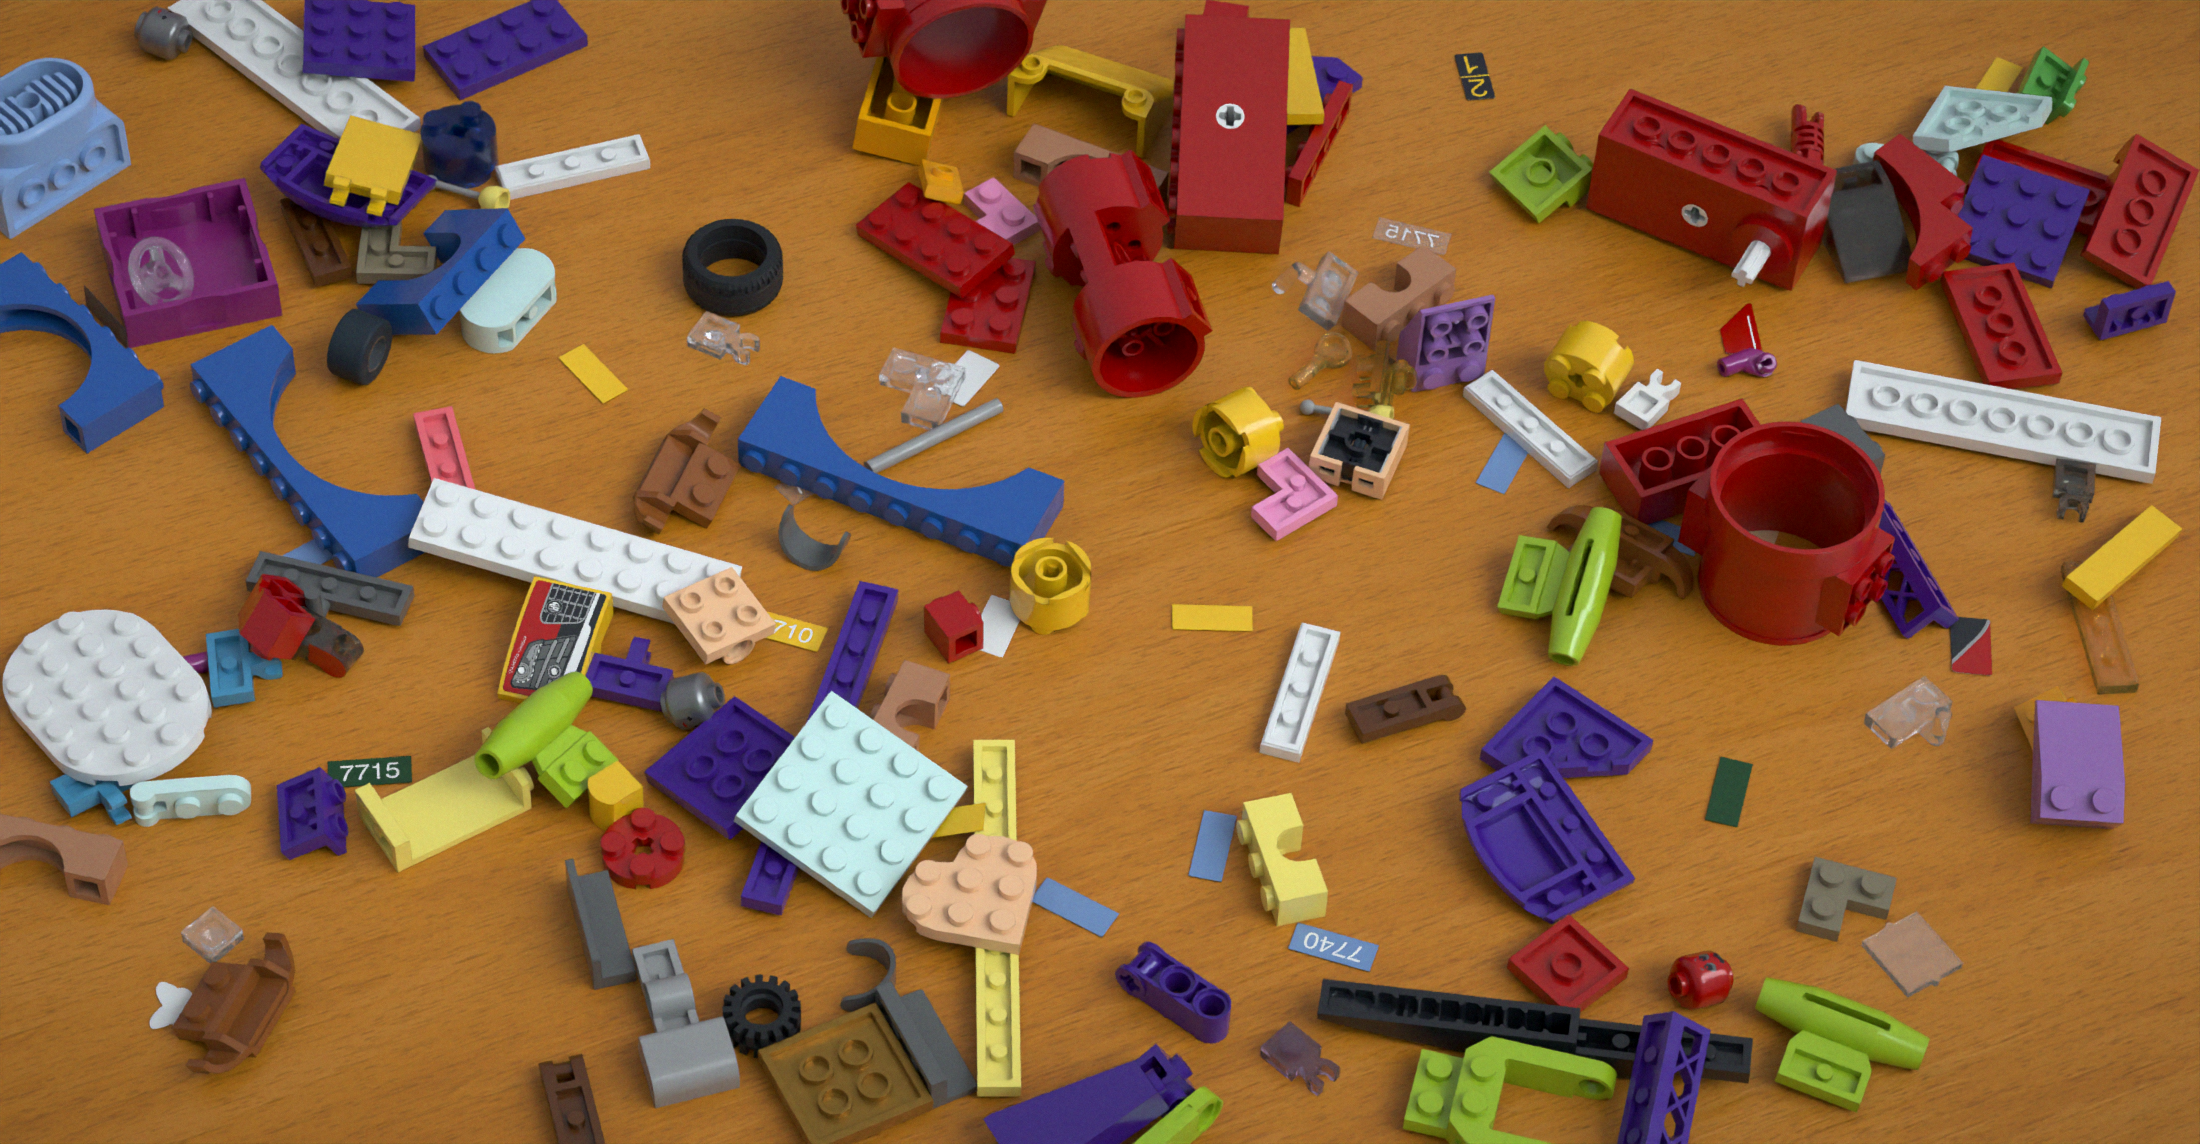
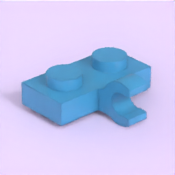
M239 629L206 634L210 689L214 708L255 701L253 675L268 680L283 677L282 663L279 661V658H273L269 661L251 652L250 642L240 635Z
M67 774L50 781L54 796L71 817L102 803L115 825H119L132 818L124 806L128 802L122 792L132 788L134 784L119 786L118 781L97 780L96 785L77 781Z

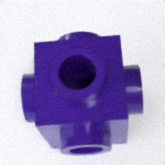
M1155 1044L1136 1059V1062L1145 1073L1153 1069L1167 1088V1091L1162 1093L1161 1096L1170 1109L1160 1115L1162 1118L1196 1090L1188 1080L1193 1072L1179 1054L1176 1053L1171 1058L1163 1049Z

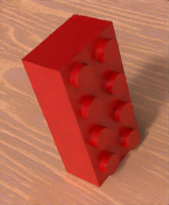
M1743 398L1604 442L1599 474L1624 512L1648 525L1684 513L1689 488L1713 464L1721 448L1737 434L1761 424Z

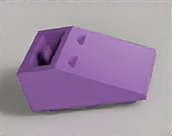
M1494 295L1422 309L1400 332L1396 360L1411 392L1435 389L1440 386L1463 381L1468 382L1484 375L1495 305Z

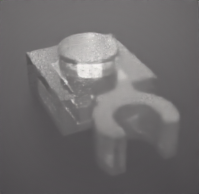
M706 311L687 335V346L720 360L728 353L732 355L737 363L748 365L750 363V352L745 349L758 352L760 350V338L751 333L740 334V324Z

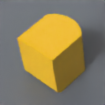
M619 761L614 762L588 778L590 817L599 828L607 830L615 821L624 816L631 815L637 808L644 807L643 786Z

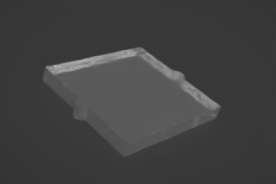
M1917 911L1894 924L1886 923L1885 929L1862 941L1861 945L1907 998L1930 985L1938 986L1942 978L1961 969L1963 966L1960 958Z

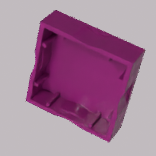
M245 178L197 187L172 196L144 198L94 209L100 245L122 324L126 329L129 348L282 316L278 283L267 247L259 236L257 215Z

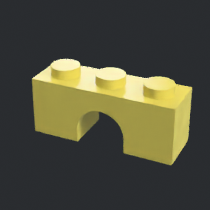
M1292 793L1243 802L1242 820H1237L1236 823L1239 841L1241 845L1247 844L1250 851L1248 861L1253 878L1259 877L1262 884L1260 894L1265 911L1272 912L1277 926L1325 917L1328 899V889L1316 858L1305 861H1292L1283 856V854L1301 850L1304 825Z

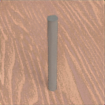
M995 398L864 462V466L877 474L1002 413L1003 405L998 398Z

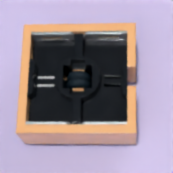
M1336 402L1310 455L1309 468L1323 482L1339 486L1340 482L1351 484L1352 491L1382 500L1407 446L1410 424Z

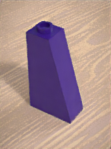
M1136 1060L994 1112L983 1120L999 1144H1121L1170 1108L1161 1096L1162 1093L1167 1091V1088L1155 1071L1150 1069L1145 1073Z

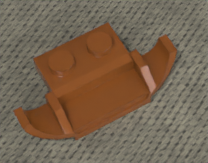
M703 408L694 419L677 426L665 436L632 497L634 499V512L638 522L649 527L659 535L669 514L674 510L704 528H708L741 466L738 462L707 446L709 438L721 417Z
M1607 504L1604 505L1603 508L1611 509L1622 516L1618 559L1610 588L1619 594L1632 598L1649 581L1657 584L1666 575L1676 584L1677 596L1684 599L1693 590V572L1686 557L1673 546L1675 539ZM1586 505L1568 507L1553 517L1547 528L1554 531L1561 524L1570 525L1578 529L1574 539L1575 542L1591 509L1594 507ZM1573 544L1567 549L1569 552H1570V550H1571Z
M266 932L263 937L266 950L264 960L251 958L247 965L221 962L211 963L172 1026V1030L179 1039L205 1042L209 1048L203 1060H188L185 1066L192 1072L219 1074L235 1068L247 1057H257L296 992L292 986L295 974L293 955L284 934Z

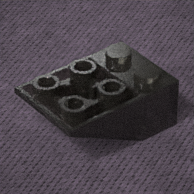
M1879 160L1834 168V170H1837L1822 242L1844 283L1907 271L1909 258L1912 254L1893 186Z

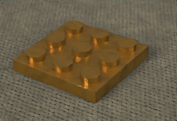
M876 1002L758 1050V1060L806 1144H852L933 1110V1098Z

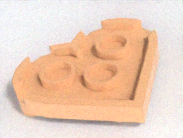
M983 834L970 836L966 841V846L959 851L954 862L924 860L916 866L915 872L909 876L903 887V915H906L907 919L916 926V932L925 937L1019 955L1036 889L1037 863L1033 858V849L1026 842L1016 841L1004 836H985Z

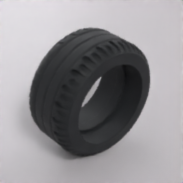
M743 219L718 220L696 230L685 244L682 253L683 283L689 297L700 308L717 315L743 316L765 308L780 292L783 283L782 249L774 234L764 226ZM732 258L744 259L759 266L756 270L741 276H722L707 269L708 266L717 261Z

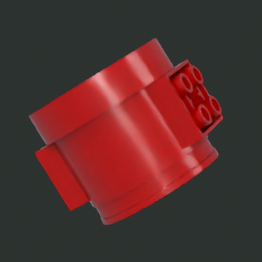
M840 0L842 12L845 15L847 14L851 24L852 40L858 44L862 58L888 56L895 78L905 90L921 97L936 99L954 98L975 93L999 82L1013 72L1022 63L1031 49L1034 32L1047 0Z
M1772 422L1749 428L1731 438L1721 448L1713 464L1688 490L1678 542L1701 555L1698 570V587L1707 609L1726 628L1749 640L1769 645L1792 646L1815 641L1830 632L1840 636L1849 625L1856 626L1865 614L1867 605L1871 601L1877 602L1883 596L1888 586V581L1884 580L1885 575L1895 559V556L1891 554L1895 537L1879 528L1885 502V489L1876 465L1855 443L1824 427L1802 422ZM1770 530L1789 533L1804 538L1821 549L1782 547L1764 541L1750 532Z

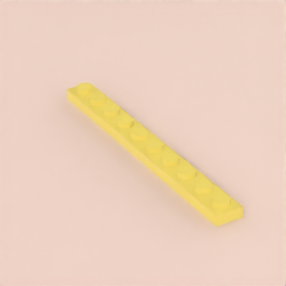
M973 740L974 804L986 803L984 830L976 831L974 834L1004 836L1017 841L1015 740ZM975 947L977 1097L1021 1096L1019 955Z

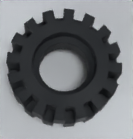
M763 974L755 975L754 983H750L748 977L741 979V988L734 984L730 988V995L726 994L724 997V1006H722L723 1017L733 1048L739 1045L740 1053L747 1056L749 1050H753L754 1058H758L759 1049L794 1036L801 1031L800 1000L798 1001V993L795 989L790 991V984L785 980L778 985V978L776 976L770 975L769 981L763 982ZM759 1008L771 1009L779 1015L778 1019L768 1024L751 1023L746 1020L745 1016L750 1011Z

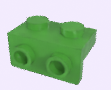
M2043 46L2034 54L2017 93L2052 97V111L2045 121L2049 125L2059 115L2061 117L2068 115L2075 106L2077 100L2073 97L2087 80L2084 73L2089 61L2083 57L2071 67Z

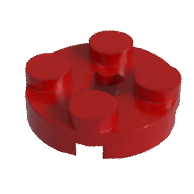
M637 808L631 815L624 816L615 821L601 837L600 846L604 870H608L610 878L623 887L636 889V884H650V889L659 888L676 878L683 868L685 839L680 828L670 819L655 814L649 808ZM640 846H648L652 852L649 855L644 852L638 855L634 854L636 848Z

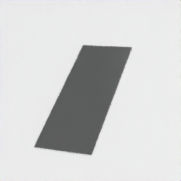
M84 285L86 306L104 326H107L113 332L116 339L127 348L126 329Z

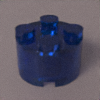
M465 101L461 105H450L438 110H431L424 115L421 127V142L424 169L427 176L434 175L438 181L440 180L466 189L486 183L491 178V172L495 169V166L499 165L497 132L493 118L482 110L481 105L475 101Z

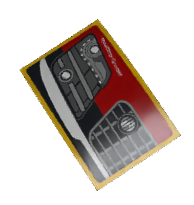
M534 576L509 646L497 693L498 698L522 703L538 688L569 672L576 671L586 676L594 652L602 654L601 643L614 614L612 593Z

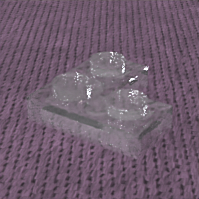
M893 347L879 374V384L911 393L901 411V422L931 430L942 425L966 378V372L963 366Z

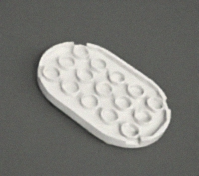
M118 610L72 611L63 614L59 619L25 636L23 642L11 655L3 674L4 696L15 720L63 773L77 781L96 785L97 780L118 781L119 786L132 785L153 779L172 770L186 760L201 744L205 737L203 730L208 718H211L212 715L211 702L206 686L193 667L153 625L133 613Z

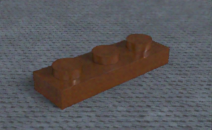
M289 198L280 199L281 211L315 286L319 287L353 277L352 267L331 221L307 211Z

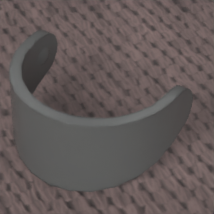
M790 504L782 515L778 531L779 542L786 556L797 566L812 571L824 570L832 566L847 546L851 537V533L846 531L838 545L823 544L810 538L797 525L794 519V506Z
M873 938L856 939L847 943L846 949L848 953L856 956L871 957L884 965L888 973L879 985L891 981L895 987L896 958L893 949L887 943ZM875 988L866 993L843 997L840 1003L841 1008L845 1011L853 1012L875 1003Z

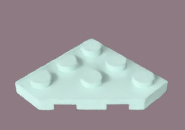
M1945 86L1915 131L1913 144L1929 153L1940 154L2040 128L2052 111V97Z

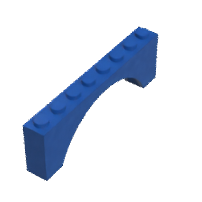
M273 325L190 364L193 381L190 382V389L195 399L199 403H206L210 408V413L215 423L219 427L225 426L230 432V437L235 447L240 452L245 450L250 456L252 466L257 474L260 476L265 475L270 480L271 487L277 498L281 501L286 500L289 503L295 519L301 526L306 524L309 527L317 546L322 551L327 549L331 553L337 569L379 577L425 553L408 547L409 536L424 503L417 494L375 495L336 486L319 478L300 465L280 442L274 429L276 407L285 388L296 375L292 347Z
M782 376L777 380L738 438V463L752 472L775 478L789 486L800 487L817 494L821 498L831 499L852 507L858 512L871 514L887 520L893 525L903 526L924 534L930 539H937L959 547L965 552L975 553L991 559L1002 566L1011 567L1014 556L1019 548L1030 541L1044 538L1063 508L1065 481L1029 467L1016 475L995 483L962 489L918 487L900 483L876 474L850 458L829 436L818 413L816 389Z

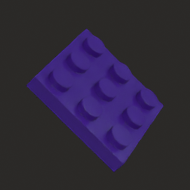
M304 0L302 73L414 82L416 70L415 5L401 2L386 3L367 0Z
M1983 155L1964 199V205L1958 214V217L1973 227L1970 241L1971 250L1965 260L1983 266L2015 263L2022 279L2052 288L2089 197L2090 189Z
M734 696L717 710L709 720L699 725L644 771L649 784L731 840L744 829L734 822L736 814L795 737Z

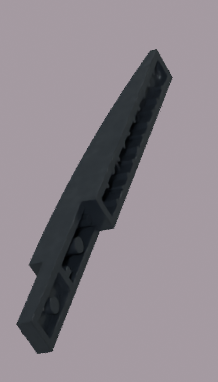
M1323 979L1317 1012V1019L1464 1053L1466 1048L1491 1036L1602 1061L1614 1068L1617 1078L1628 1080L1631 1079L1642 1025L1581 1019V1008ZM1683 1031L1681 1045L1687 1056L1691 1054L1694 1036ZM1710 1033L1701 1078L1749 1084L1753 1038ZM1679 1071L1674 1073V1075L1681 1076Z

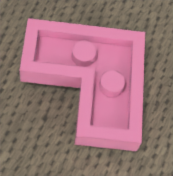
M994 177L964 193V204L980 218L976 222L1010 241L1013 245L1040 231L1037 217Z
M1289 448L1258 465L1257 476L1275 494L1252 506L1251 518L1275 541L1337 506L1338 495Z

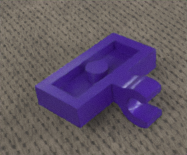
M634 636L626 659L594 652L586 677L592 685L593 697L662 712L661 694L665 691L669 681L674 679L673 670L649 665L651 652L647 650L650 640Z

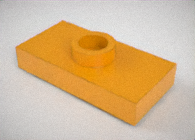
M921 159L918 173L925 198L957 206L961 205L964 191L958 168Z

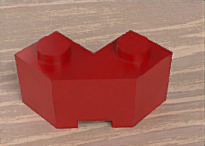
M262 574L238 614L239 633L252 644L250 649L257 656L269 661L273 658L291 660L314 623L315 618L306 611L304 591L287 577Z

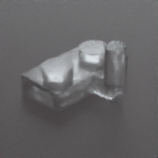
M1328 251L1320 259L1315 272L1303 263L1295 262L1272 283V288L1277 294H1283L1298 279L1305 283L1308 288L1298 311L1329 331L1336 325L1344 308V300L1348 298L1359 272Z
M1923 676L1867 712L1864 724L1891 749L1916 733H1919L1931 745L1940 746L1944 743L1952 716L1950 710L1953 701L1926 676Z

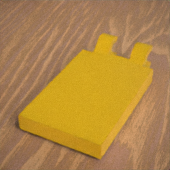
M350 115L325 176L324 186L333 188L329 203L344 207L349 193H354L371 198L366 213L382 217L387 202L398 205L421 148L423 134Z

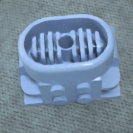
M61 58L36 59L24 63L0 77V231L9 239H12L131 165L123 121L95 98L93 82L87 71L69 60Z

